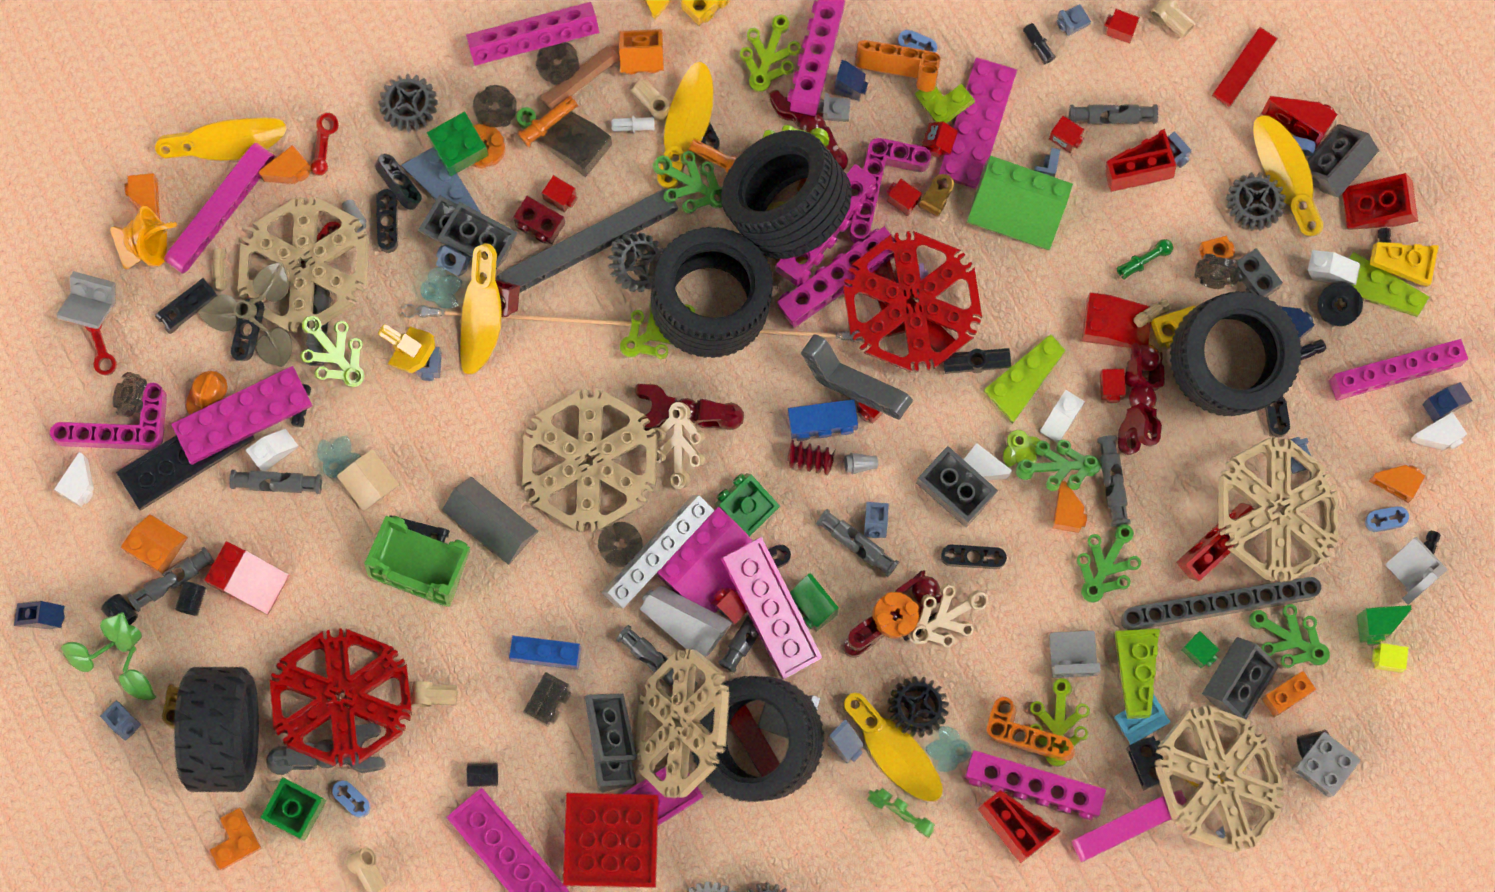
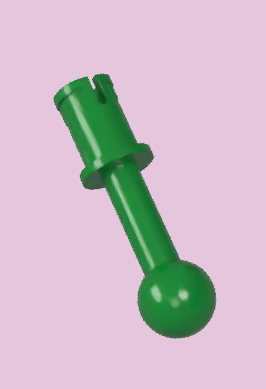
M1161 239L1153 250L1141 257L1134 255L1130 261L1118 266L1117 273L1122 279H1126L1137 271H1143L1144 265L1156 257L1170 255L1173 251L1172 242L1168 239Z

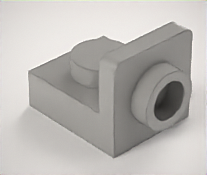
M825 93L824 100H820L819 113H823L825 121L849 122L850 99L829 97V93Z

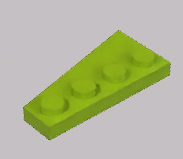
M1353 252L1349 259L1360 263L1356 285L1352 286L1357 289L1363 299L1418 317L1430 298L1428 295L1391 273L1370 265L1369 260Z
M1050 334L986 387L984 392L1013 424L1066 350Z
M1160 629L1116 631L1114 634L1127 719L1150 718Z

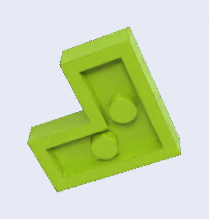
M962 83L945 96L937 87L931 92L919 90L914 93L935 122L944 121L948 123L975 103L974 98Z

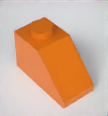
M292 145L258 171L264 182L296 184L298 181H304L310 175L311 168L308 162Z
M155 174L127 176L128 183H125L126 196H129L138 208L142 206L150 208L160 219L158 179Z
M1403 465L1376 472L1369 482L1409 503L1416 495L1425 475L1415 466Z
M1062 481L1058 489L1052 528L1079 533L1081 527L1086 526L1087 514H1084V505L1073 490L1068 487L1066 481Z

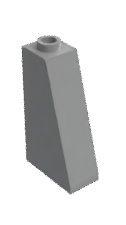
M661 585L654 591L650 589L642 598L645 601L640 608L643 613L685 649L697 650L705 658L714 650L732 624L722 616Z

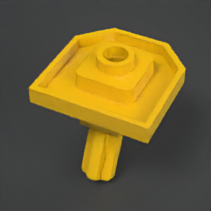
M383 324L378 331V335L393 344L395 349L388 364L391 367L411 374L425 366L435 349L434 335L411 326L404 334L398 333L386 324Z

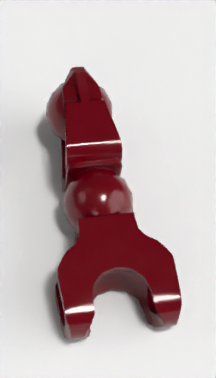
M773 90L768 93L769 101L779 118L791 120L799 127V130L809 133L815 128L825 130L829 137V143L826 148L843 170L846 169L848 156L844 150L838 147L830 127L826 126L822 116L817 113L816 116L790 111L791 102L787 101L788 98L784 97L779 90Z
M1136 342L1133 343L1131 346V359L1127 362L1125 384L1132 390L1129 395L1131 408L1127 409L1126 417L1118 432V448L1125 455H1132L1138 452L1141 443L1149 447L1156 445L1161 438L1162 424L1157 418V409L1154 407L1157 402L1155 391L1165 384L1164 366L1162 364L1163 353L1150 344L1139 346ZM1142 372H1150L1148 381L1142 376ZM1128 438H1131V448L1127 445Z
M637 384L635 386V393L640 399L652 402V408L646 414L647 417L641 419L648 418L650 420L644 427L645 431L660 427L669 418L670 406L676 402H682L690 408L691 415L689 419L693 424L696 423L701 428L735 430L744 422L742 408L732 402L722 404L706 399H700L696 402L690 398H683L677 401L676 397L667 396L658 385Z
M925 570L920 571L913 579H910L895 591L905 594L912 588L914 598L920 603L925 595L933 596L936 599V605L940 603L942 598L938 581L933 577L925 576ZM928 599L926 605H930L932 600ZM921 606V607L918 609L919 617H920V614H921V611H922L923 606ZM898 611L890 612L893 615L894 621L901 618ZM872 616L861 622L848 634L843 644V649L849 657H859L884 637L878 631V626L875 620L873 621ZM849 645H850L853 649L858 650V651H853V650H851L850 647H849Z

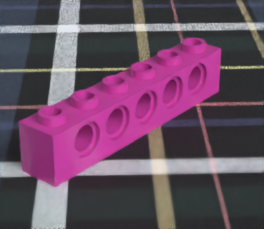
M814 0L812 7L814 18H809L807 30L810 33L809 36H804L802 48H805V51L799 54L797 66H800V69L795 71L792 83L795 84V88H790L787 101L791 102L790 111L816 116L842 20L845 0Z
M587 2L466 34L474 66L590 36L600 33L592 3Z
M854 164L846 175L851 183V189L858 190L860 194L851 196L849 210L837 231L814 250L801 256L780 259L776 264V272L795 286H798L800 282L805 283L811 275V268L814 265L818 266L825 256L823 255L824 251L834 246L838 239L836 236L840 231L844 232L851 223L849 219L852 215H857L864 206L862 202L865 198H871L877 189L875 187L876 178L858 165ZM798 257H805L808 261L804 264H799L796 262V259Z
M885 226L880 230L879 228L873 230L863 242H856L846 254H839L829 266L819 268L812 278L807 279L805 283L800 282L795 290L792 292L787 291L780 296L777 302L778 308L793 328H796L844 294L843 284L847 287H852L844 283L845 278L849 280L855 278L853 274L848 272L849 268H854L858 271L857 268L851 267L850 263L853 260H858L870 248L875 247L890 235ZM890 250L883 251L868 263V270L870 272L876 271L879 267L885 265L886 262L892 260L894 253ZM836 272L844 274L841 279H834L832 276ZM818 285L826 287L822 292H817L814 289ZM801 297L808 299L803 305L796 303Z
M1462 339L1336 373L1329 381L1335 399L1339 401L1463 366L1468 360V356Z
M975 750L971 754L965 779L969 780L968 784L976 787H982V784L990 786L991 791L996 793L1000 790L1003 792L1007 791L1013 793L1014 798L1026 801V798L1034 799L1037 805L1048 807L1049 804L1057 806V810L1070 814L1071 811L1080 813L1079 817L1087 820L1099 817L1106 789ZM989 767L993 768L997 774L996 778L988 779L984 774V770ZM1007 775H1016L1018 777V784L1015 786L1008 784L1006 780ZM1030 781H1037L1040 784L1039 792H1032L1029 789ZM1053 787L1060 788L1063 793L1062 798H1054L1051 795V789ZM1074 794H1081L1084 797L1085 802L1083 805H1076L1074 803Z

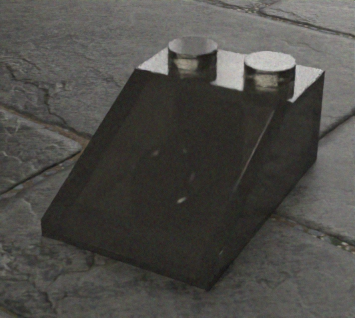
M572 111L546 130L547 133L544 137L540 136L535 140L584 177L590 173L612 146V139L608 133Z

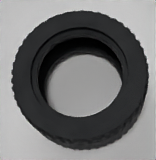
M785 130L758 140L736 159L723 182L721 201L723 210L733 225L744 237L752 241L755 246H758L764 256L788 259L814 250L837 231L849 210L852 189L846 173L819 138L805 131ZM807 178L803 187L793 198L775 209L766 211L770 202L781 190L798 180Z
M702 227L687 231L685 234H681L673 239V242L669 243L667 248H664L662 254L659 255L652 278L650 306L653 320L656 321L655 325L659 327L660 333L676 348L698 357L715 358L725 355L729 356L732 353H737L738 350H743L744 347H747L750 342L755 340V337H758L768 316L773 291V278L767 258L764 257L759 247L755 246L748 238L725 228ZM702 268H715L734 276L744 288L747 300L737 311L730 315L718 318L705 317L689 310L679 299L675 287L684 276L692 271Z
M1235 291L1209 299L1188 312L1183 321L1178 324L1175 335L1172 337L1170 362L1171 370L1174 373L1173 377L1176 379L1175 382L1180 386L1179 389L1183 391L1184 396L1188 397L1191 403H1195V406L1201 407L1204 411L1207 410L1208 413L1223 416H1239L1268 407L1289 391V387H1292L1293 381L1297 378V373H1299L1298 367L1301 365L1300 359L1302 354L1300 350L1302 347L1300 346L1301 340L1298 337L1299 333L1295 328L1296 326L1280 305H1277L1275 301H1270L1268 297H1263L1261 294ZM1233 319L1247 324L1258 334L1263 343L1265 366L1258 381L1249 389H1234L1222 384L1213 376L1207 366L1204 352L1206 338L1212 327L1219 320Z
M743 676L722 683L721 685L728 686L727 692H729L726 744L722 746L724 749L723 753H716L719 764L713 763L716 768L705 778V781L713 789L715 788L718 793H723V796L746 802L780 799L794 793L795 790H799L802 785L807 783L808 779H811L813 772L817 770L816 767L820 764L819 759L822 758V750H824L823 722L820 720L821 716L818 715V709L814 706L813 701H810L809 696L804 694L803 690L798 689L796 685L775 677ZM755 700L764 701L773 706L783 717L788 730V748L784 759L774 771L763 777L750 775L738 767L730 755L727 744L728 728L733 716L744 705ZM715 707L699 722L710 733L713 732ZM691 751L694 763L698 767L700 762L699 756Z

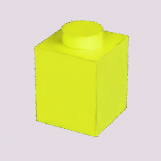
M1385 643L1379 644L1377 649H1373L1372 662H1375L1374 669L1402 673L1407 668L1409 647Z

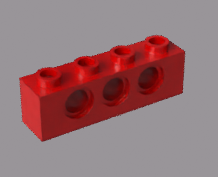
M1240 503L1229 513V517L1235 520L1254 510V508L1250 504ZM1218 523L1176 562L1189 579L1200 581L1231 553L1228 549L1234 545H1225L1230 540L1229 534H1220L1221 530L1226 529V526L1219 529Z

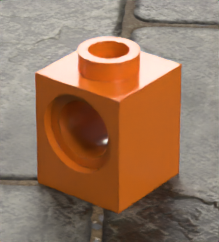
M1227 235L1201 243L1199 252L1205 269L1228 263L1232 260L1235 248L1233 242L1228 240ZM1213 248H1220L1223 251V255L1215 254Z

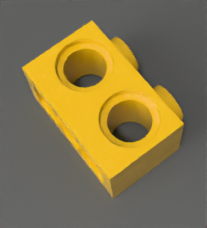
M681 0V9L700 26L703 22H709L713 18L714 12L719 8L723 9L726 7L730 0ZM697 5H702L705 7L701 11H697L694 9V7Z
M1195 305L1152 320L1151 326L1160 348L1164 346L1167 349L1171 348L1172 337L1175 335L1178 324L1183 321V318L1189 311L1196 307ZM1162 329H1171L1173 335L1165 336Z

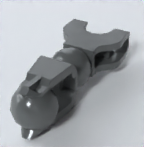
M377 724L355 726L357 744L362 747L366 740L377 737L381 733V726ZM322 740L315 746L314 743H305L324 752H329L334 747L332 740ZM285 746L273 748L268 753L266 759L269 770L277 775L287 774L291 770H314L317 768V765L322 768L334 767ZM356 755V764L353 766L350 758L343 760V765L348 764L360 773L379 771L386 767L385 760L381 757H369L359 764V758Z

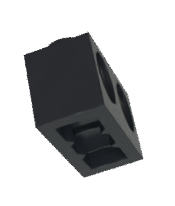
M1154 736L1131 744L1126 748L1143 791L1160 785L1159 779H1154L1150 776V768L1158 767L1155 761L1164 760L1163 756L1157 753V750L1162 748L1158 747L1161 742L1159 740L1156 741ZM1141 747H1149L1152 751V756L1149 758L1144 757L1141 754Z

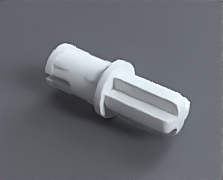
M632 116V118L612 119V131H633V133L643 130L654 131V117L635 118V116Z

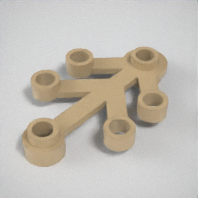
M676 402L670 406L669 418L660 427L654 428L656 432L651 436L653 437L656 434L657 441L664 440L666 433L674 426V435L657 450V453L660 454V460L657 458V463L664 462L666 456L674 448V473L670 477V483L676 489L685 488L690 483L689 474L683 470L684 450L690 456L689 462L693 467L701 466L705 462L703 454L699 453L692 445L703 443L705 435L689 419L691 415L690 408L682 402ZM684 427L690 433V441L684 435ZM696 434L699 436L698 441L695 438ZM696 456H697L698 459H699V462H698V463L695 461V457H696Z
M948 583L942 585L940 589L942 598L935 618L928 622L931 610L936 606V599L931 595H925L921 599L923 608L917 626L908 634L909 639L915 644H923L930 640L941 643L944 647H951L955 639L950 633L938 634L932 631L942 627L960 632L964 636L972 635L974 632L972 624L967 621L959 623L952 621V619L971 608L976 610L984 609L988 604L987 595L982 591L975 590L966 601L948 610L951 599L956 594V589ZM947 588H951L949 594H945ZM979 595V600L974 602V598ZM928 599L932 600L930 605H926ZM965 626H969L967 632H963ZM921 629V634L916 636V631ZM946 637H950L948 643H944Z

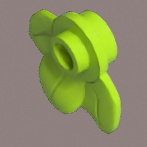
M1022 430L1012 431L1007 437L1008 446L1003 451L1005 465L1011 467L1024 459L1036 463V455L1038 454L1035 452V448L1041 440L1037 437L1028 436ZM1016 437H1020L1022 439V443L1020 445L1016 443Z

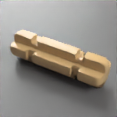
M216 248L212 251V258L215 259V261H212L213 279H215L213 281L214 291L226 290V281L224 280L226 278V261L224 260L226 258V251Z
M1166 299L1159 301L1158 304H1154L1144 310V312L1137 314L1134 318V323L1138 327L1146 325V323L1151 322L1154 318L1168 312L1171 304Z

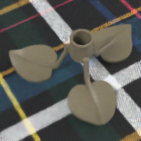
M274 263L262 269L253 281V290L260 294V297L250 299L249 302L244 300L236 302L229 295H218L201 308L198 313L209 326L223 332L230 331L237 326V317L253 322L267 334L261 336L257 342L256 349L259 357L267 363L282 367L291 356L292 340L290 335L279 327L270 332L254 318L257 313L255 303L264 300L265 297L271 302H277L282 300L289 290V280L284 265L282 263Z

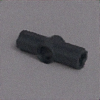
M973 349L970 352L954 353L943 362L945 374L962 372L981 373L984 370L1011 368L1010 349ZM974 357H980L983 360V363L980 365H974L971 362V359Z

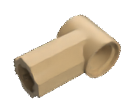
M1160 0L1150 11L1155 21L1163 25L1166 24L1181 38L1185 37L1195 25V22L1179 10L1178 4L1174 0Z
M646 79L637 82L631 90L635 97L649 110L651 116L656 121L666 120L670 109L667 98L660 95ZM660 105L665 107L661 111L655 110V108Z
M415 681L413 682L412 705L419 707L456 705L457 685H439L432 682Z
M365 847L348 856L347 867L352 873L359 876L367 892H378L384 889L386 884L375 865L377 862L376 853L371 848Z

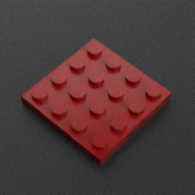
M566 793L563 886L656 888L659 795Z

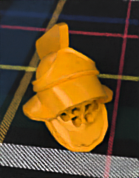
M142 206L135 219L131 220L123 229L117 226L111 227L110 231L123 268L130 269L142 260L149 266H161L165 262L164 258L167 254V230L177 227V222L171 221L165 224L150 208Z

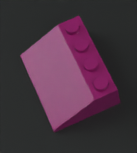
M718 507L662 566L657 575L675 593L716 613L718 610L711 604L714 601V595L720 589H725L726 587L733 589L735 592L737 591L721 557L753 540L732 518Z

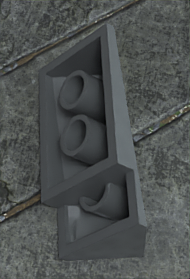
M441 195L438 196L418 229V232L472 258L473 251L477 246L485 243L492 245L497 253L496 269L505 261L518 233L461 202L456 204Z
M473 477L468 478L454 488L442 509L444 513L508 565L511 564L538 533L537 529Z
M624 694L586 695L585 701L598 788L602 792L635 785L636 779L632 761L637 760Z

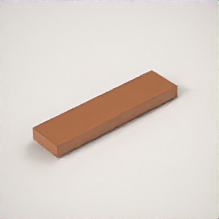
M606 46L542 95L540 99L552 110L567 99L568 96L575 94L620 59L619 55L613 49Z

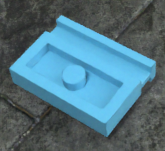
M1154 694L1150 718L1127 719L1126 710L1114 716L1115 721L1125 737H1127L1130 745L1137 743L1171 722Z

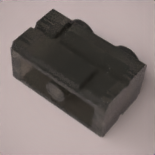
M545 672L523 713L549 727L550 723L555 724L561 713L558 711L561 703L566 704L572 693L569 691L570 685Z

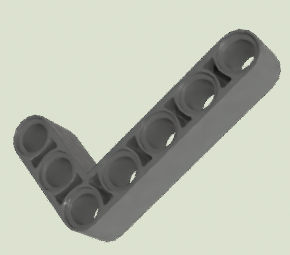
M817 334L812 336L801 351V355L819 383L888 416L900 420L913 402V399L904 391L840 363L830 344Z

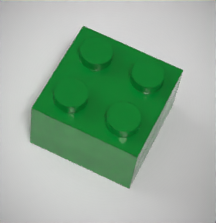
M465 111L427 132L431 145L450 177L489 156L484 142Z
M282 777L260 818L305 841L327 800Z

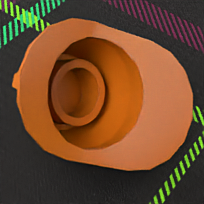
M206 371L195 378L186 401L189 415L225 398L228 385L227 380L222 374L216 371Z

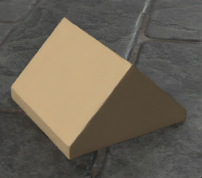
M373 449L337 475L363 512L399 486V483Z

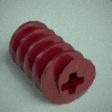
M791 440L787 461H789L790 468H793L798 463L799 470H802L806 465L808 472H811L815 466L816 473L818 474L824 468V473L828 476L832 470L836 449L830 454L829 447H826L824 452H821L820 445H817L813 451L811 443L804 449L803 442L800 441L798 446L795 447L794 440Z

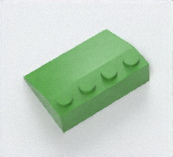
M990 155L984 164L967 223L1049 251L1065 211L1073 184Z

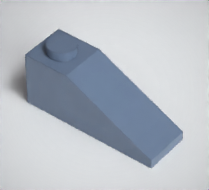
M844 720L829 735L827 745L846 763L850 760L855 762L863 754L861 749L864 744L851 725Z

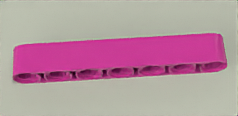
M254 143L169 249L164 261L182 274L187 272L260 180L261 176L258 171L274 160L275 155L258 143Z

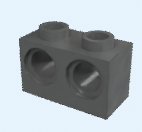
M1257 248L1236 261L1232 267L1234 277L1237 281H1242L1248 293L1254 292L1257 295L1261 294L1263 297H1268L1283 284ZM1244 265H1251L1254 268V271H1246ZM1257 282H1264L1267 285V289L1259 288Z

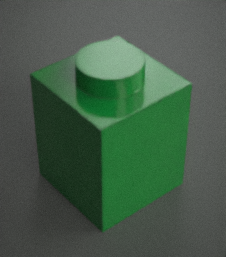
M1199 631L1181 651L1201 669L1205 664L1210 667L1218 659L1215 654L1220 649Z

